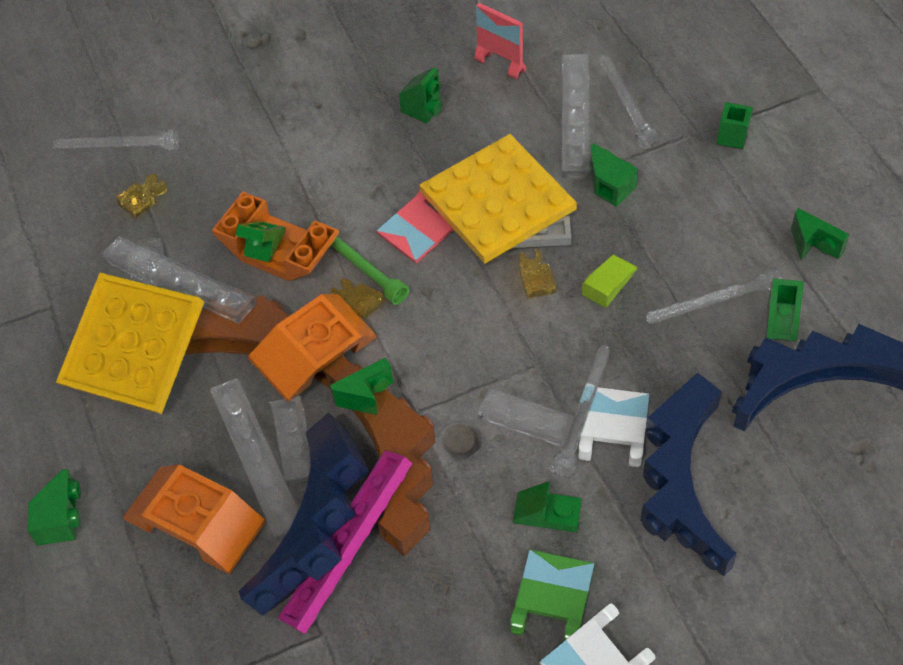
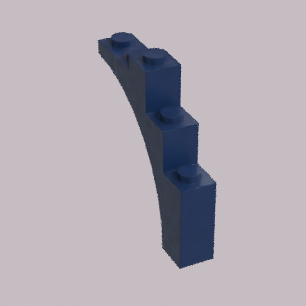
M858 324L853 334L849 332L846 334L843 343L812 330L806 341L800 340L796 350L765 337L760 347L754 346L748 357L747 362L751 364L748 375L750 379L745 388L748 392L745 398L739 396L733 407L732 413L736 414L733 427L745 432L755 417L774 400L794 389L813 383L832 380H863L903 390V342L861 324Z
M697 373L647 417L645 434L649 441L659 448L645 460L643 477L652 489L659 491L643 505L640 521L650 534L658 535L664 542L674 533L679 543L685 548H691L695 551L709 569L717 570L721 575L725 576L733 568L737 553L717 534L704 515L694 491L690 470L693 443L704 423L717 410L722 391Z
M327 413L305 432L310 447V471L301 506L289 531L258 573L238 591L241 600L262 616L309 576L318 581L342 560L331 535L356 515L345 492L367 474L369 469L348 430L330 413Z

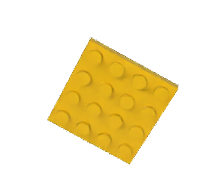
M511 134L419 185L422 195L484 264L577 210V202Z
M99 273L56 383L64 387L162 415L205 301L200 297Z

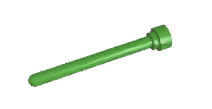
M335 238L330 246L381 286L387 300L394 305H398L406 299L409 294V287L399 279H389L341 239Z

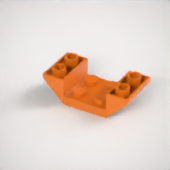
M242 191L212 229V234L240 261L284 280L291 281L311 273L338 236L339 230L316 220L312 222L307 230L271 216L266 200ZM263 221L286 227L285 234L269 262L244 256L245 238L235 236L237 224Z
M321 294L278 323L251 352L248 360L280 395L289 402L311 386L315 374L351 349L355 354L376 339L377 335L339 294Z
M180 464L160 467L123 516L125 521L148 533L156 527L198 549L204 562L229 575L266 523L263 517L232 490Z

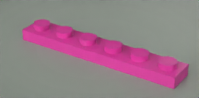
M387 450L384 451L351 503L356 515L331 535L342 560L318 581L311 576L304 580L278 617L279 620L303 634L307 632L413 464L405 456Z

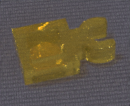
M153 173L146 178L142 186L137 182L118 195L116 201L121 208L134 218H137L157 203L155 196L164 194L168 188L164 180L157 184V175Z
M535 249V259L532 260L527 259L524 252H520V266L523 268L520 269V277L527 299L556 293V285L549 264L541 265L542 254L539 249Z
M348 279L341 280L343 290L331 289L332 294H339L356 314L363 319H366L384 302L381 292L362 283L355 288Z

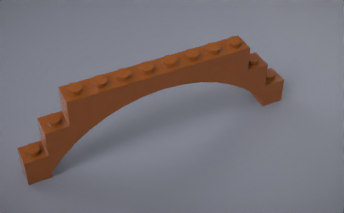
M262 294L238 314L230 307H223L215 300L200 313L185 355L196 353L250 355L278 323L289 317V315L283 311L279 303L275 300H268ZM343 354L315 374L314 379L330 389L331 384L363 368L358 364L353 365ZM386 388L382 392L373 393L377 403V415L352 411L362 422L371 437L379 458L387 450L405 456L413 463L384 509V517L378 522L380 537L402 556H405L431 530L429 512L417 501L433 486L432 468L421 456L436 443L435 427L428 417L418 415L412 410L406 400L401 397L397 399Z

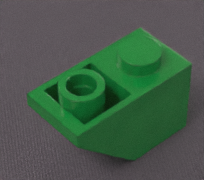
M431 68L414 76L399 93L401 113L427 124L434 115L436 116L440 112L442 101L440 97L439 69Z
M725 102L716 144L744 149L754 107Z
M595 143L590 146L589 165L594 194L617 207L637 187L638 169L631 163L625 162L609 150L603 149Z
M68 469L61 470L28 503V533L37 546L76 540V527H80V513L78 508H76V499H80L81 490L79 481L73 479Z

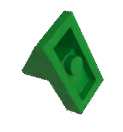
M797 208L795 211L791 232L800 259L802 260L812 247L839 259L845 251L850 234L800 208Z
M263 221L237 224L235 236L245 238L244 256L269 262L285 234L286 227Z
M772 279L767 308L769 309L765 337L797 341L804 281Z
M383 358L331 384V394L336 407L377 415V403L373 393L382 392L394 383L391 365L386 358Z
M550 482L519 491L517 493L513 524L577 533L582 498L550 494Z

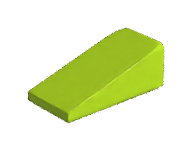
M613 254L582 283V295L607 308L637 271L638 267Z

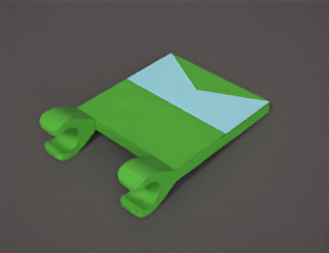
M529 550L516 605L510 621V632L523 635L528 613L567 621L564 641L581 628L594 563Z

